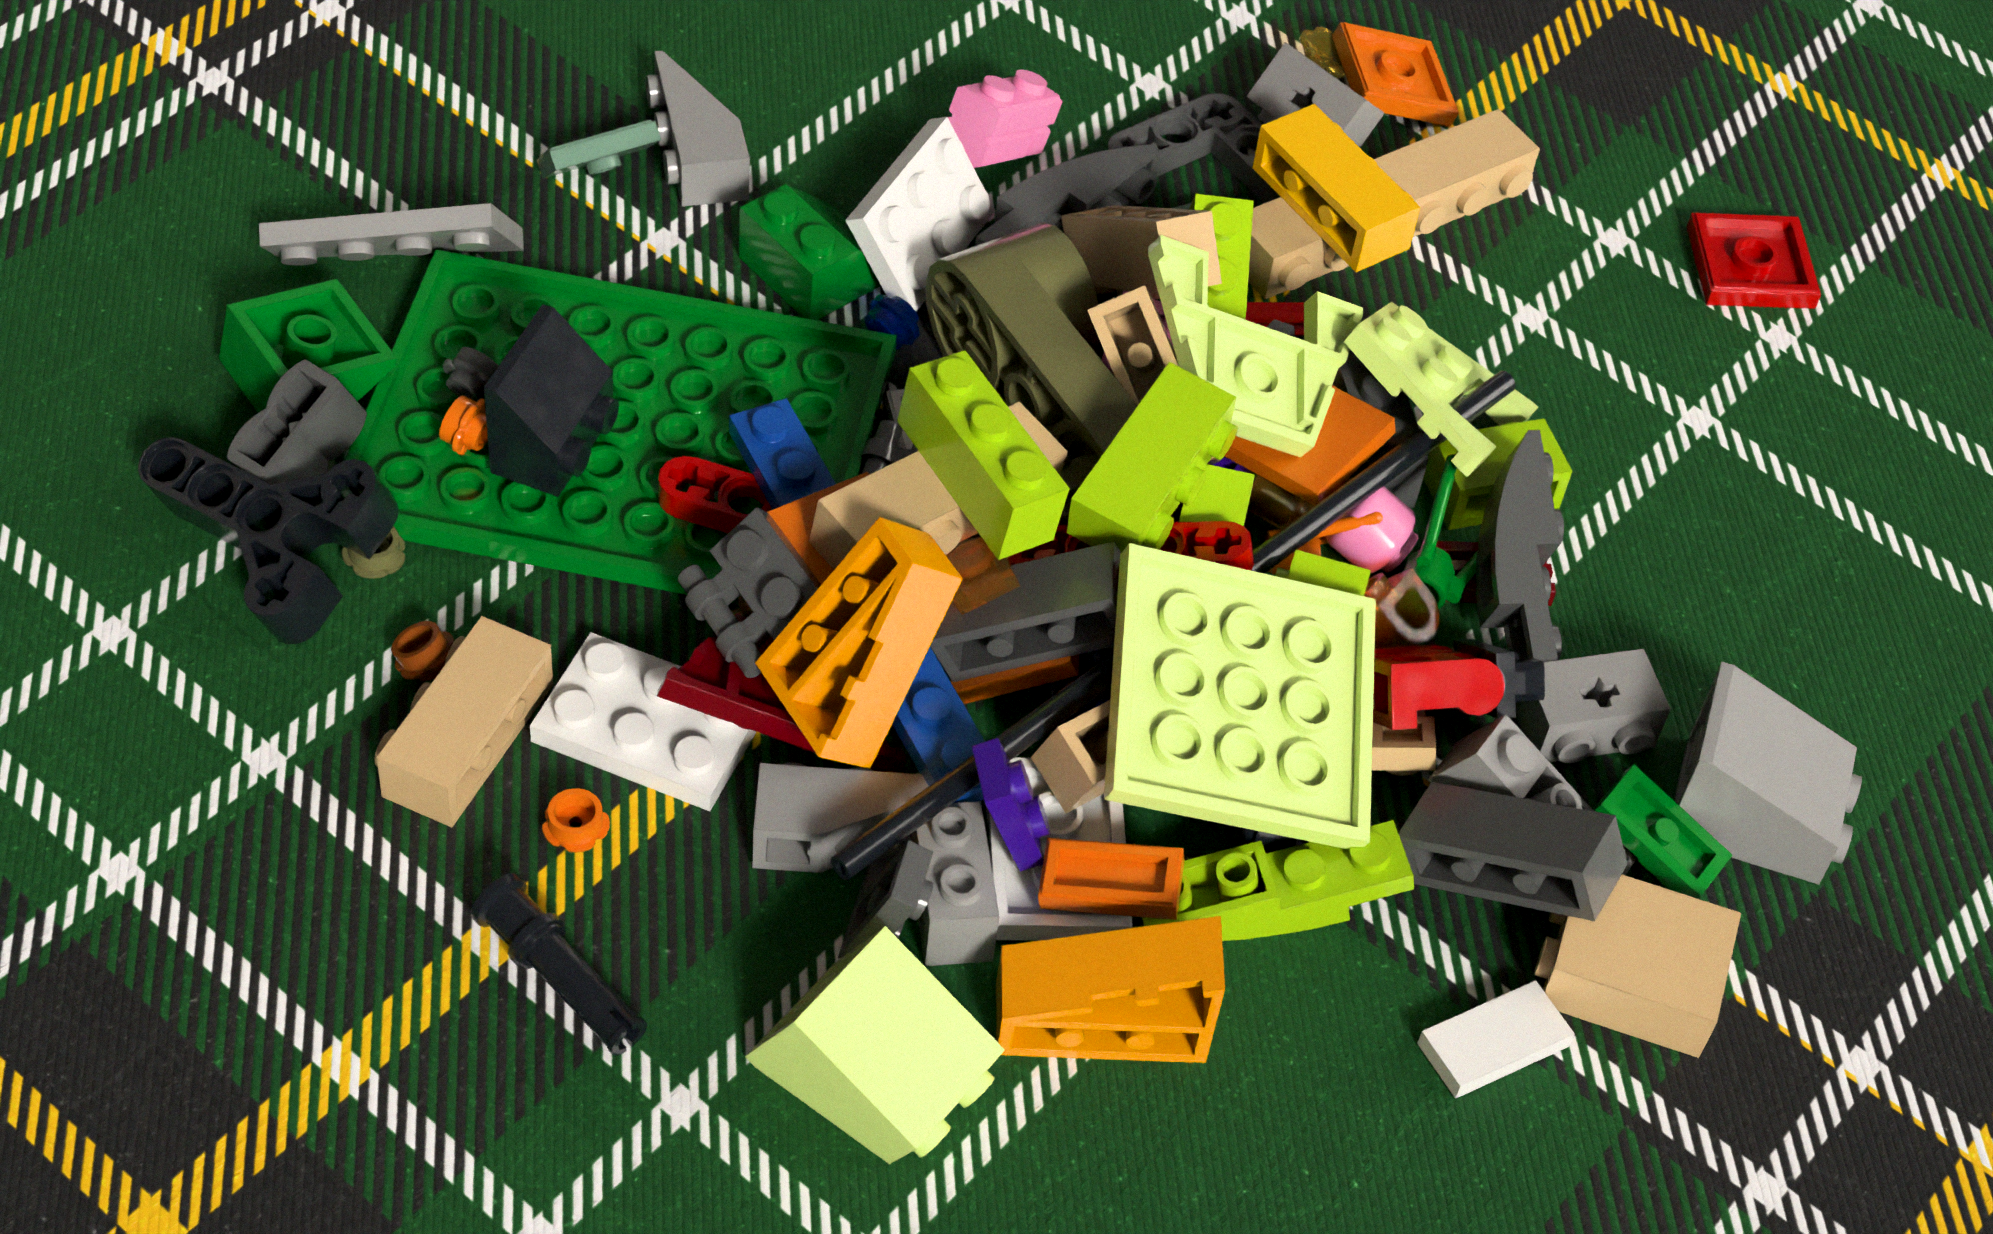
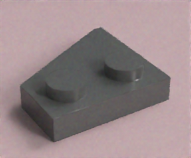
M909 840L901 841L899 845L896 844L867 866L838 958L844 957L885 926L898 938L907 918L916 921L921 916L933 890V882L925 879L933 851Z

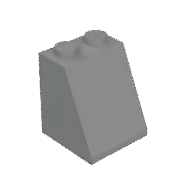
M1721 662L1687 739L1674 801L1732 854L1731 858L1819 885L1831 861L1840 864L1843 862L1851 842L1853 826L1844 824L1843 821L1845 812H1852L1862 783V776L1852 774L1857 747L1735 665Z

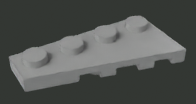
M491 203L259 223L260 247L281 258V263L286 265L317 263V257H338L343 260L360 261L372 259L374 255L420 256L434 254L435 250L452 253L524 251L523 228Z

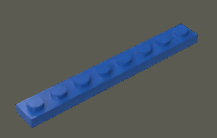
M787 398L729 415V433L772 510L836 484ZM929 647L892 723L917 770L922 774L928 786L973 754V745L985 742L933 650ZM979 783L953 803L984 800L981 784Z

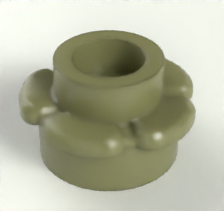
M393 526L370 560L344 546L342 558L347 566L353 567V572L356 575L368 579L382 578L388 574L395 573L404 564L406 558L402 551L405 549V542Z

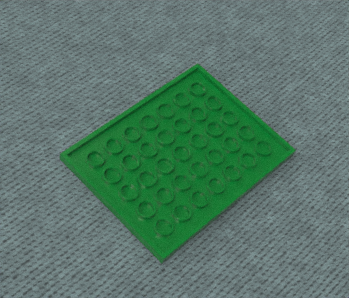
M435 250L392 349V352L397 357L396 366L378 382L366 409L367 416L364 426L350 446L345 460L356 459L366 462L373 468L394 496L399 507L398 518L394 527L404 541L687 595L678 582L679 574L691 565H698L708 579H713L723 569L709 550L728 533L675 518L667 514L660 507L658 500V477L663 465L673 458L690 456L751 473L729 433V415L787 398L835 483L838 484L860 475L864 466L861 454L866 441L873 434L896 352L897 335ZM542 304L555 308L613 371V398L619 402L618 415L612 429L606 435L600 433L591 447L590 458L584 472L579 477L572 476L559 497L490 473L488 442L480 451L471 449L470 451L467 450L464 455H459L452 451V445L441 440L439 437L443 418L449 407L458 398L446 385L450 375L444 372L443 362L446 359L453 360L460 348L469 347L482 352L499 366ZM686 483L685 487L679 491L687 492L691 485H695ZM715 491L714 501L710 500L711 502H718L719 491ZM740 497L729 504L734 511L743 514H750L756 507L760 509L763 507L759 501L750 497ZM741 594L731 602L732 604L750 607Z

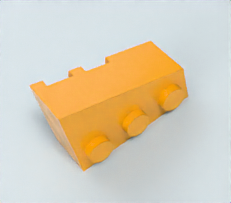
M879 517L755 662L820 758L871 768L962 582V576L927 532Z
M1221 916L1003 945L1001 947L996 980V1041L1005 1049L1001 1055L1206 1063L1225 992Z

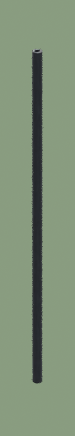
M1499 371L1451 407L1470 423L1513 392L1516 387L1515 380L1508 372ZM1422 428L1254 549L1252 571L1264 574L1294 553L1296 549L1298 550L1441 445L1447 438L1440 433L1436 439H1431ZM1113 653L996 737L999 738L1009 761L1111 687ZM974 754L831 857V865L834 871L842 879L849 880L977 786L980 780Z

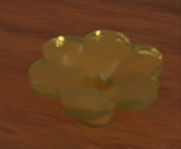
M1316 27L1314 31L1304 30L1299 36V41L1305 48V56L1334 77L1343 78L1345 72L1332 38L1333 33L1324 27Z

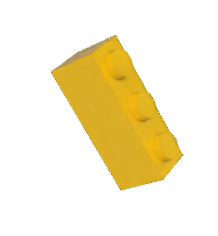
M1312 104L1260 126L1252 168L1355 272H1359L1410 249L1420 206L1408 192L1404 191L1378 166L1376 161L1343 132L1341 127L1333 122L1317 105Z

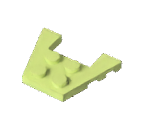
M1160 235L1148 247V257L1179 367L1236 396L1231 423L1238 426L1237 437L1301 458L1316 444L1335 389L1332 387L1339 367L1346 363L1350 352L1344 341L1361 322L1363 307L1317 291L1304 302V340L1216 310L1207 304L1209 252Z
M1390 302L1360 322L1345 339L1344 343L1392 396L1397 397L1403 391L1418 406L1424 415L1418 420L1417 424L1431 439H1436L1442 433L1457 449L1458 453L1451 462L1466 477L1477 469L1496 448L1490 440L1451 407L1463 395H1468L1494 376V374L1429 329L1425 321L1416 312L1406 306L1398 307L1393 302ZM1514 390L1485 411V413L1498 425H1502L1508 422L1527 421L1538 409V406L1520 392Z

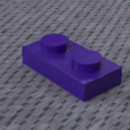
M999 738L973 745L972 749L984 802L1019 871L1043 865L1044 854L1040 837L1050 835V828L1040 797L1038 795L1033 796L1031 784L1022 760L1010 763Z

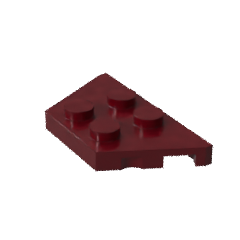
M738 613L735 615L739 622H743L747 618ZM717 636L708 637L697 646L689 661L679 669L673 666L668 670L658 689L657 697L725 720L743 729L753 730L796 745L803 750L815 752L763 674L761 673L753 678H746L736 662L728 663L717 649ZM772 637L758 648L762 654L774 641ZM885 738L870 769L880 772L900 773L906 764V754L903 748L890 747Z

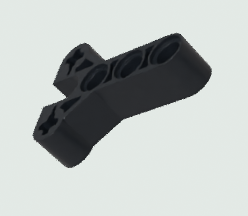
M174 437L162 438L152 443L139 459L138 472L141 480L175 516L242 550L249 574V580L244 588L245 603L277 640L286 644H298L310 639L321 628L343 597L321 568L307 561L309 555L323 544L335 543L370 560L398 518L399 507L394 496L371 466L364 461L356 459L342 461L334 465L326 474L276 484H269L182 439Z

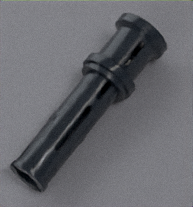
M507 874L492 882L474 902L471 909L473 920L479 926H490L509 947L508 956L516 966L526 969L534 968L599 1037L612 1055L618 1056L626 1052V1046L621 1042L623 1038L633 1047L644 1035L647 1029L646 1021L642 1017H638L564 939L566 931L563 921L554 913H545L526 893L527 885L518 874Z

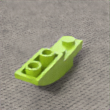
M1394 820L1370 826V843L1365 847H1350V850L1308 842L1265 853L1262 841L1260 840L1185 860L1177 920L1141 918L1144 926L1221 916L1222 941L1245 940L1294 933L1350 921V906L1414 890V875Z

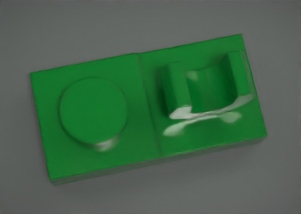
M1635 764L1622 773L1593 809V811L1616 815L1623 845L1638 858V862L1669 890L1697 899L1700 898L1732 857V854Z

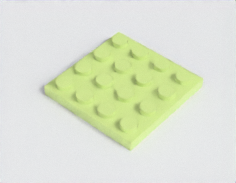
M1129 543L1120 554L1104 800L1349 850L1350 847H1365L1370 843L1376 599Z

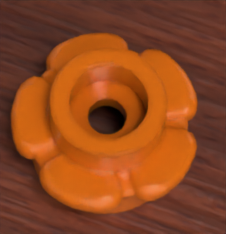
M462 395L452 403L443 418L439 437L441 440L452 445V451L459 455H464L467 450L470 451L471 449L480 451L488 442L484 398L476 402Z
M572 788L561 791L552 798L545 810L547 821L542 825L543 835L551 845L556 847L561 845L569 852L579 853L592 849L597 839L605 838L610 828V820L608 814L603 812L602 804L595 794L585 789ZM582 823L580 827H571L569 824Z

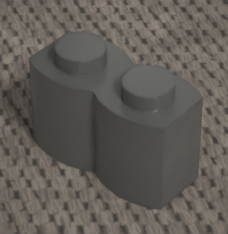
M306 359L302 360L290 368L277 382L269 396L266 409L254 415L238 431L229 447L227 460L233 466L269 484L326 474L329 461L345 452L360 434L367 412L337 378Z

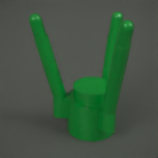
M1450 454L1446 458L1421 548L1413 553V547L1407 557L1399 564L1398 575L1392 588L1393 592L1399 596L1405 605L1422 612L1439 610L1446 600L1451 603H1458L1464 587L1476 574L1477 551L1455 576L1450 555L1443 549L1436 547L1455 479L1457 467L1451 462L1455 454Z

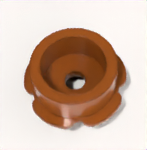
M422 621L409 626L395 638L391 647L392 654L396 658V670L401 672L402 677L408 680L429 681L435 679L445 666L447 654L455 641L452 634L446 631L442 632L438 625L432 621Z

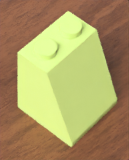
M885 926L835 962L753 1047L745 1058L766 1076L885 1162L891 1164L913 1151L922 1158L947 1135L951 1126L944 1118L958 1103L963 1108H966L986 1091L995 1079L988 1069L1005 1049Z

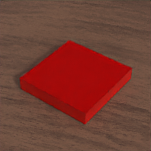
M1691 213L1687 224V231L1706 305L1816 309L1821 292L1798 216Z

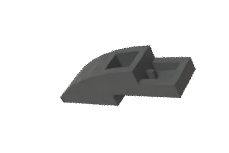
M1151 144L1095 152L1055 165L1023 180L997 197L995 223L976 237V246L1041 222L1055 225L1064 233L1061 215L1112 205L1133 206L1136 203L1142 204L1151 196L1157 184L1155 171L1159 149Z
M1528 430L1507 458L1495 480L1485 507L1476 558V601L1480 628L1504 627L1507 650L1518 653L1519 659H1538L1543 662L1560 659L1562 640L1559 628L1551 623L1548 606L1551 594V579L1547 568L1543 565L1562 543L1564 520L1561 511L1554 508L1551 485L1554 474L1552 458L1549 453L1544 452L1540 430Z

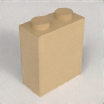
M1622 874L1595 921L1550 912L1549 922L1560 925L1557 939L1546 936L1534 975L1546 979L1543 991L1559 1012L1699 1058L1718 1021L1741 913Z

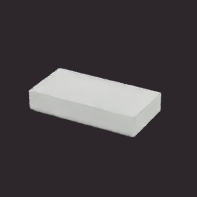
M1535 980L1423 1030L1417 1044L1456 1099L1569 1047L1575 1033Z

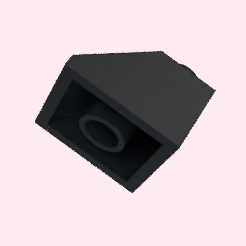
M541 305L484 386L490 473L559 497L571 477H579L584 472L590 458L591 447L600 433L608 434L616 421L619 402L613 398V371L553 307Z

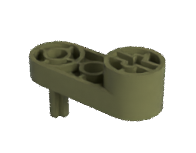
M1041 222L934 262L929 267L925 282L926 305L932 330L943 357L966 350L1008 407L1020 402L1068 451L1061 472V478L1070 489L1058 524L1068 525L1071 498L1138 405L1095 353L1099 338L1087 310L1099 304L1095 286L1085 261L1071 239L1055 225ZM1180 504L1171 515L1174 518V522H1179ZM979 533L973 535V538L981 536L979 535Z

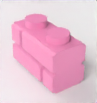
M1017 70L1013 77L1000 78L988 75L984 77L981 83L957 87L949 108L952 116H949L948 119L962 143L973 168L1043 152L1051 132L1048 125L1054 124L1062 105L1060 95L1046 87L1047 81L1043 77L1028 70Z

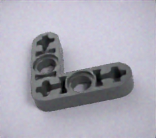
M1211 93L1145 120L1116 133L1108 142L1107 150L1151 144L1159 149L1155 171L1157 177L1212 153L1263 203L1280 197L1252 168L1255 156L1242 154L1238 150L1243 147L1256 149L1260 126L1263 124L1239 101L1222 93ZM1176 134L1186 138L1187 141L1184 143H1173L1166 141L1161 136Z

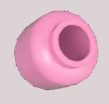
M1383 486L1341 517L1360 518L1373 512H1380L1383 515L1381 523L1363 525L1350 531L1325 536L1328 545L1352 565L1371 570L1370 573L1380 569L1386 573L1394 570L1407 557L1418 540V535L1413 531L1416 525L1415 513Z

